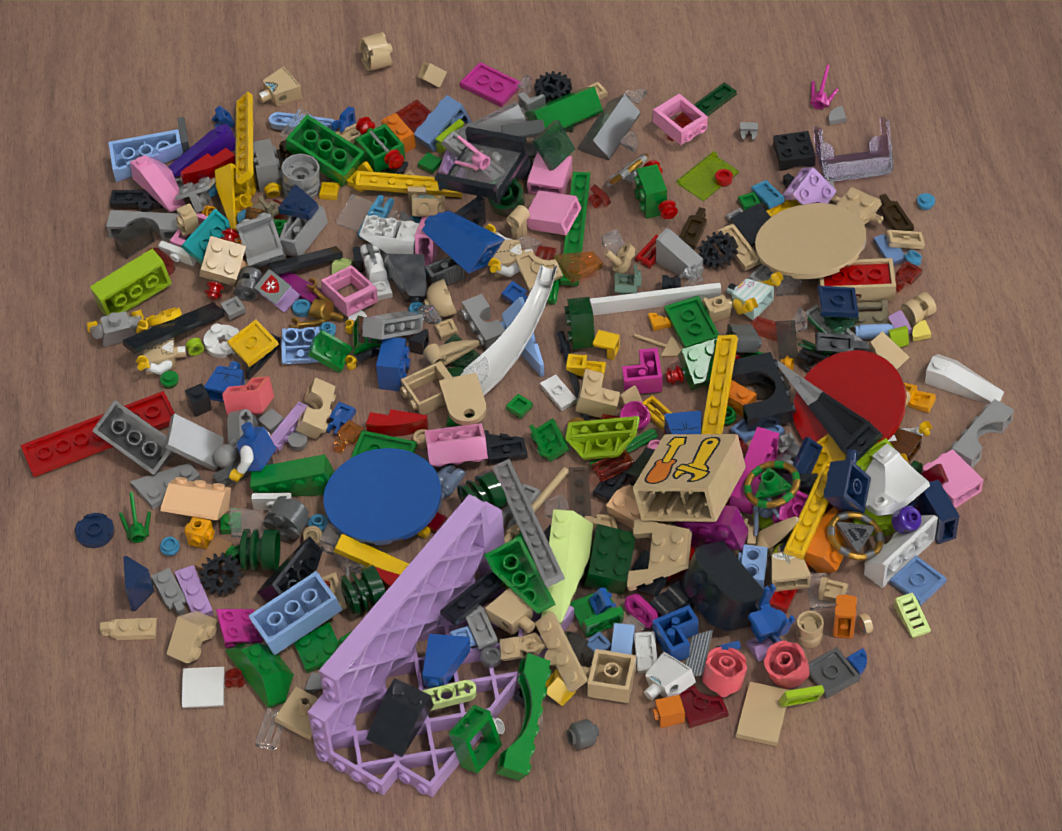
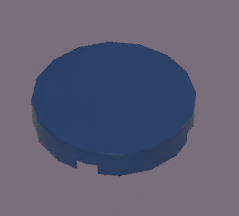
M103 513L87 514L83 517L84 519L77 522L75 527L76 539L86 548L95 549L103 547L114 536L113 521Z

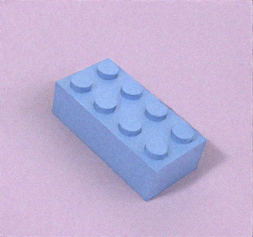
M315 571L248 617L275 656L341 612L342 608L335 595L318 572Z

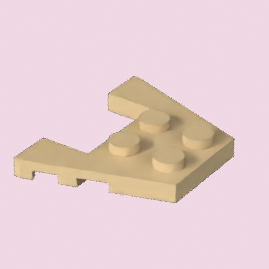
M635 519L634 537L636 539L652 537L649 568L628 572L627 588L630 591L637 589L636 586L645 583L648 585L653 583L654 579L661 576L665 578L688 568L692 536L689 529Z

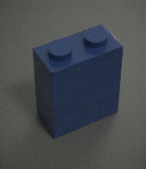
M935 480L932 482L928 481L930 486L919 495L917 510L921 515H935L938 517L935 540L939 545L956 539L960 515L939 480Z

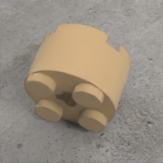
M384 32L359 39V53H363L364 58H361L367 71L392 65L390 53L393 52L391 43H387Z

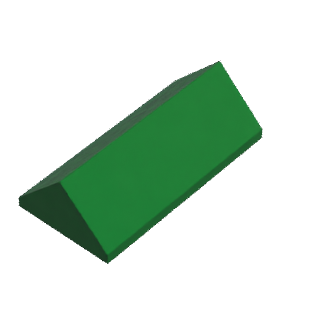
M593 86L584 87L526 111L525 115L530 121L543 119L547 136L602 113L603 108L596 88Z

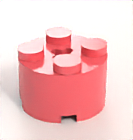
M779 641L768 648L764 659V666L775 685L788 690L789 688L799 686L809 677V663L800 645L795 642Z
M722 647L714 648L708 653L702 682L721 697H727L729 694L739 691L747 671L745 656L733 648L723 650Z

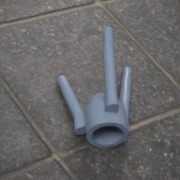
M770 497L762 499L766 501H772ZM753 507L754 536L758 535L759 514L764 518L771 517L772 519L774 513L779 518L780 515L776 508ZM785 537L782 539L784 544L786 543Z

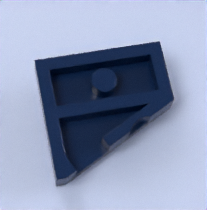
M297 185L293 186L278 207L280 214L311 220L319 209L317 202Z

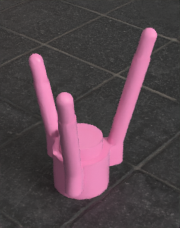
M457 136L464 145L474 152L471 158L473 164L455 161L454 163L472 168L475 171H478L479 168L481 170L486 169L490 164V158L461 136Z

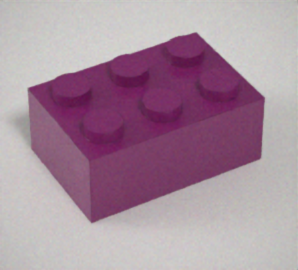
M724 506L716 522L675 521L677 527L686 528L691 531L692 548L724 541L730 550H742L749 532L737 506Z

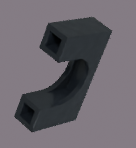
M771 352L739 358L734 361L731 380L740 385L760 383L769 387L774 393L764 401L743 405V419L748 431L756 430L757 427L767 428L793 422V414L796 413L794 403L790 402L789 390L784 387L783 374L778 371L777 359H773Z

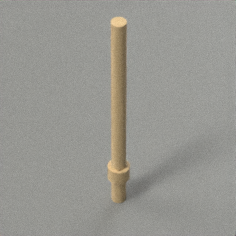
M566 467L561 469L531 506L534 512L539 509L567 476L569 470ZM517 522L506 531L505 543L520 534Z

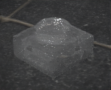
M421 305L417 309L420 314H423V321L426 324L438 325L442 321L433 305Z

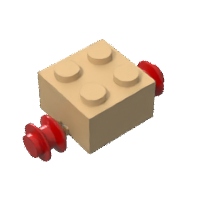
M233 229L223 230L221 233L224 235V238L210 236L200 270V277L213 280L207 282L206 285L209 287V290L204 291L207 297L213 300L222 297V294L219 292L224 290V286L221 283L231 286L236 284L246 246L237 244L234 241L239 238V235Z

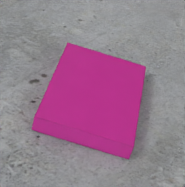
M481 62L459 82L461 88L500 107H503L522 87V82Z

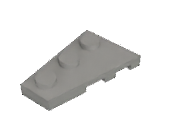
M187 463L158 472L156 475L152 474L130 482L131 486L154 510L162 505L168 484L176 477H185L188 481L201 480V477L193 466Z

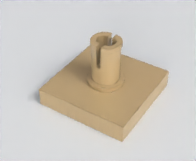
M295 687L276 715L275 722L311 741L313 736L308 711L319 698Z

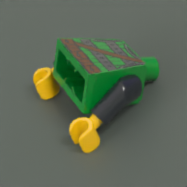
M359 315L355 322L351 319L345 322L346 326L344 329L346 334H353V354L356 355V357L346 356L345 362L348 370L355 369L357 366L356 362L361 363L379 356L383 340L362 336L364 317Z

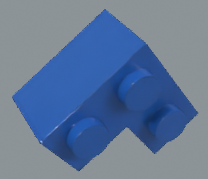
M690 605L654 619L653 631L663 652L678 661L690 657V643L687 638L698 634L699 620Z

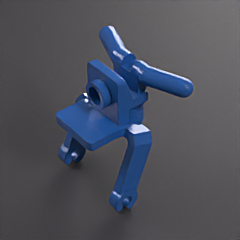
M771 584L770 588L766 586L763 589L764 592L758 603L760 611L748 615L752 623L750 628L759 643L766 641L768 638L773 641V644L782 641L779 637L788 634L791 625L796 621L793 615L788 619L784 612L770 606L769 602L776 590L775 585Z

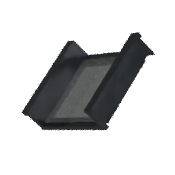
M467 127L465 130L467 142L490 158L489 166L484 170L479 168L478 171H475L472 168L454 163L447 175L437 173L435 181L438 182V187L441 191L445 189L490 198L499 203L528 157L525 144L527 139L525 137ZM465 146L456 161L473 164L471 158L474 152Z

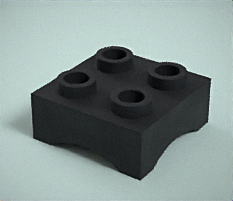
M808 131L773 135V148L777 155L780 171L795 166H815L816 155Z

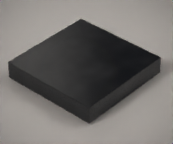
M758 203L731 217L729 222L736 226L749 245L753 247L755 246L756 236L760 228L771 216Z

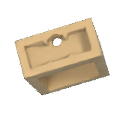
M439 361L402 378L400 392L404 398L409 400V405L413 411L416 410L418 414L425 415L445 405L442 392L419 402L412 390L436 379L443 380L452 378L443 363Z

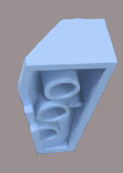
M519 297L502 313V322L500 323L505 330L512 324L524 306L523 297ZM533 333L521 355L539 376L543 377L544 363Z

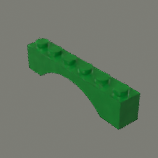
M529 653L520 660L516 679L521 687L524 698V721L516 740L500 754L496 774L520 781L530 773L531 763L529 762L535 751L534 738L539 732L538 719L543 713L542 700L547 694L545 685L551 674V669H549L550 660Z

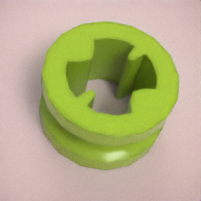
M192 338L186 342L185 346L189 355L197 356L204 351L200 338Z

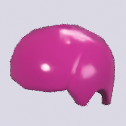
M630 401L620 410V418L639 416L640 420L637 431L646 428L651 421L650 412L641 401Z

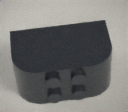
M724 541L697 547L689 561L688 568L684 570L680 578V586L704 618L712 626L720 630L733 631L750 627L752 623L748 615L760 611L758 603L764 592L762 587Z

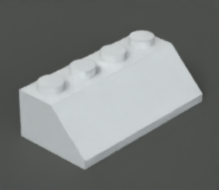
M921 515L922 522L917 530L906 534L896 532L887 544H883V548L877 556L865 561L864 575L883 589L889 583L890 578L935 540L937 516Z

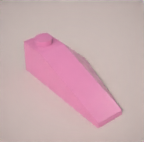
M146 155L130 161L133 180L165 209L172 212L177 210V208L185 206L183 198L176 200L175 196L179 193V187L172 170L163 162Z

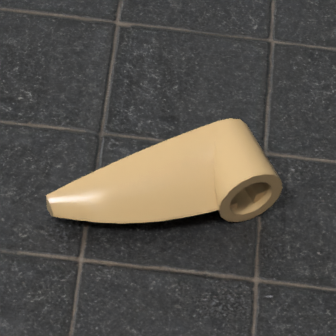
M460 340L441 346L430 344L424 349L423 354L431 365L441 361L445 366L475 349L480 343L478 340Z
M795 516L758 532L756 546L768 547L767 557L773 554V546L786 537L800 519Z

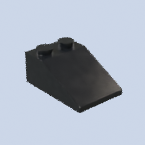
M394 678L381 701L366 740L403 758L434 706L431 695Z

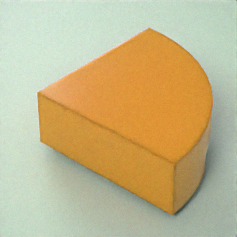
M648 313V319L653 331L671 327V322L667 317L660 316L658 313Z

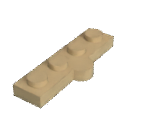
M548 612L535 622L548 649L545 659L550 660V665L557 667L568 691L574 692L585 684L588 679L555 613Z

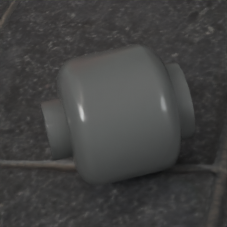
M589 719L573 722L570 724L569 729H567V740L570 745L577 749L592 746L596 743L599 736V729Z

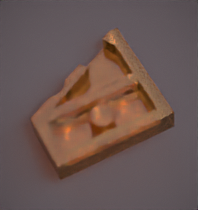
M594 251L553 256V260L556 259L559 268L572 283L603 268V262Z

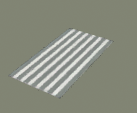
M713 630L691 636L690 657L686 658L685 665L691 668L694 677L703 675Z

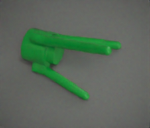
M130 492L133 518L131 527L129 528L122 512L119 513V516L127 533V539L133 543H140L149 536L151 512H147L145 527L142 523L137 522L133 492Z

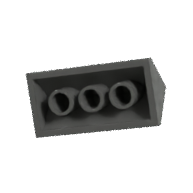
M625 94L610 100L577 149L609 161L640 116V111Z

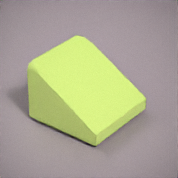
M346 258L334 260L332 263V274L351 265L353 266L354 260Z

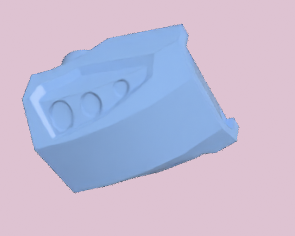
M314 327L282 329V364L318 363L319 361L308 356L312 338L320 332V327H316V329Z

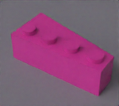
M760 427L756 428L744 459L746 468L729 497V506H737L739 511L752 515L755 505L751 504L745 497L744 482L750 471L755 467L768 461H774L777 458L779 433ZM762 473L754 478L751 484L754 496L762 481Z

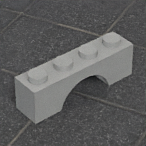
M110 210L106 227L109 238L127 239L136 231L148 229L157 232L161 236L162 241L170 242L179 229L176 225L178 214Z
M996 399L990 404H986L982 414L974 418L971 427L963 431L958 442L955 441L950 450L953 449L973 468L981 459L983 447L979 443L978 438L987 433L1002 434L1013 420L1014 409Z

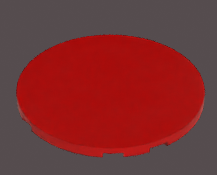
M861 350L840 352L819 362L804 377L805 380L868 420L883 435L878 442L886 438L889 440L903 420L907 399L905 384L897 369L880 355ZM796 392L794 398L796 413L793 414L796 429L803 440L805 437H810L817 442L827 435L828 432L803 398Z

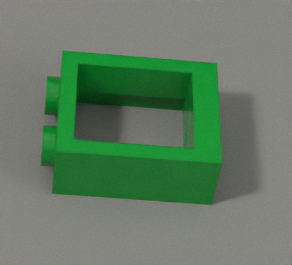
M473 705L449 732L461 767L476 774L480 772L502 746L491 712L476 705ZM481 730L484 739L473 750L470 741Z

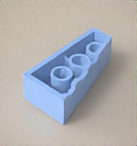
M178 129L108 142L116 182L132 176L130 161L146 155L160 162L167 163L179 158L183 154Z

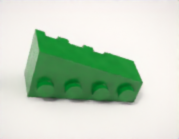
M325 454L265 465L262 471H251L250 487L254 493H291L292 497L324 495L327 482L335 470Z

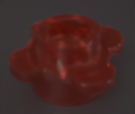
M231 668L225 672V687H243L245 685L240 669Z

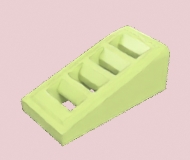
M913 593L895 599L894 608L912 639L931 632ZM919 624L922 625L921 627H918V628L913 629V626H916V625H919Z

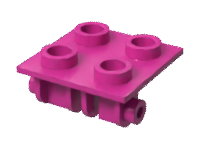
M216 609L225 647H235L237 643L263 642L262 637L248 617L254 612V609Z

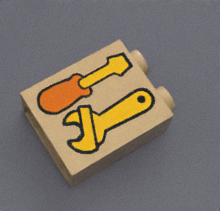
M664 434L633 486L641 520L716 522L746 468L738 434Z

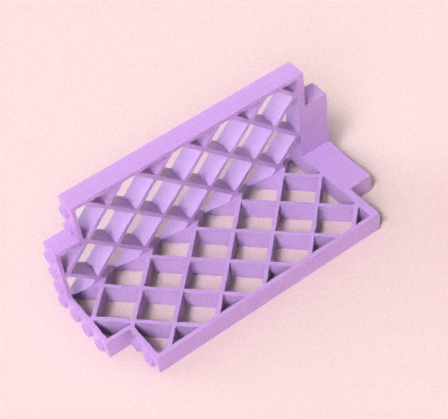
M469 494L319 670L323 694L308 711L316 756L321 761H327L332 764L337 771H344L349 774L354 781L362 782L374 793L378 792L384 795L399 777L403 783L416 787L417 791L421 794L433 797L459 765L454 747L435 750L432 732L452 729L467 713L463 703L459 704L460 713L435 718L427 716L417 735L427 734L430 751L404 755L403 758L394 754L392 758L362 763L359 745L372 742L366 740L370 729L356 730L355 717L356 714L377 711L387 691L385 682L388 677L416 673L419 690L430 689L428 687L423 688L421 672L424 668L425 656H417L416 644L418 641L428 640L429 634L450 635V631L468 626L465 619L456 626L447 622L440 615V610L476 582L474 578L476 572L483 576L491 570L484 554L505 544L501 509ZM503 586L489 599L498 598L502 593L506 591L505 586ZM569 606L561 625L564 632L575 619L574 607ZM533 610V618L531 620L538 621L542 617V612L537 614ZM491 623L492 628H498V626ZM522 628L517 631L518 637L523 636ZM500 643L489 646L496 647L501 652ZM471 648L470 653L462 664L481 661L480 655L483 649ZM546 648L537 656L544 658L548 649ZM488 668L490 676L471 679L476 685L477 693L493 690L495 701L489 708H486L491 712L492 718L498 716L520 688L516 679L518 671L495 675L494 669ZM457 671L453 675L454 683L459 682ZM468 688L464 689L466 693H470ZM505 688L499 695L498 689ZM444 692L441 695L443 699L453 696L450 692ZM481 730L470 741L472 747L482 736ZM355 746L358 764H353L333 750ZM439 763H445V764L441 767V769L438 770V764H439ZM433 765L435 776L429 782L409 769ZM386 773L381 780L373 776Z

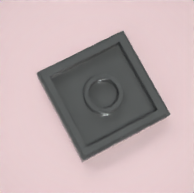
M837 647L808 662L809 678L815 686H823L825 691L823 696L825 699L860 681V675Z

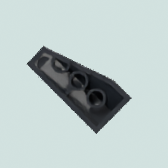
M310 536L307 537L257 591L258 594L268 603L317 570L322 549Z

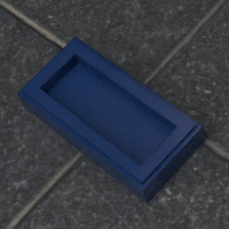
M810 437L804 438L793 463L799 474L812 473L823 446Z

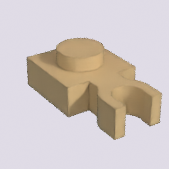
M521 637L500 639L501 660L522 659L523 652L529 654L536 653L535 649H529V645L536 643V640L530 638L522 642Z

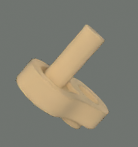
M625 243L617 252V256L609 249L605 251L604 255L614 263L612 270L615 273L623 274L630 267L631 259L635 256V247L632 244Z

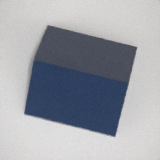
M123 556L125 589L133 612L155 591L149 569L130 557Z

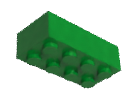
M308 114L286 138V150L294 155L307 154L314 157L318 161L320 172L336 183H339L342 187H344L347 180L364 162L365 152Z

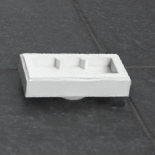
M161 241L158 245L162 255L169 257L175 262L180 261L194 266L197 262L181 247L165 241Z
M556 374L540 383L541 389L561 412L577 403V398Z
M252 493L253 509L270 510L275 500L280 496H287L286 499L292 501L291 493Z
M654 631L634 633L638 674L647 673L657 661Z

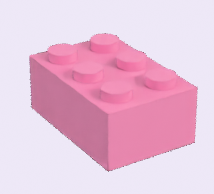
M482 423L425 430L428 460L434 467H442L449 463L458 465L464 463V461L480 462L488 458Z

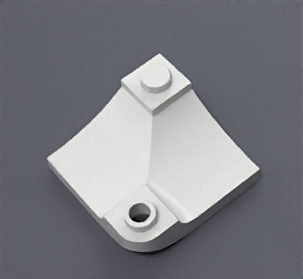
M886 444L873 455V460L866 470V473L871 477L865 508L877 516L893 514L895 511L907 506L925 491L930 484L928 480L904 460L898 451Z

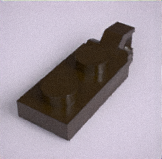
M886 193L879 195L882 203L879 207L880 212L891 228L900 231H914L913 223L899 203L891 201Z
M701 207L698 208L695 216L689 215L679 237L694 251L707 225V219H705L706 209Z

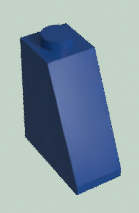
M429 634L422 674L424 687L434 688L448 684L471 651L470 637Z

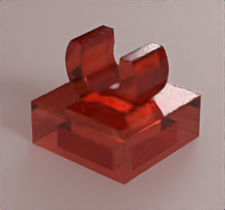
M596 184L590 188L593 195L588 200L594 208H598L601 203L606 207L611 203L608 195Z

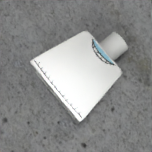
M663 652L645 675L649 687L644 691V694L651 701L658 695L664 698L679 695L696 682L690 667Z

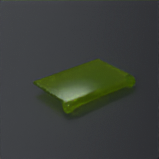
M712 151L676 181L678 185L704 202L722 187L715 182V173L718 170L728 169L732 172L733 177L740 171L719 158L716 151Z

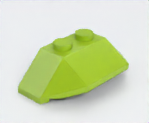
M639 416L569 422L565 439L583 460L619 457L636 436L640 418Z

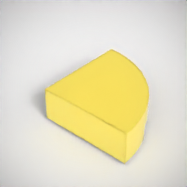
M926 320L920 321L914 326L912 332L913 342L931 338V332Z

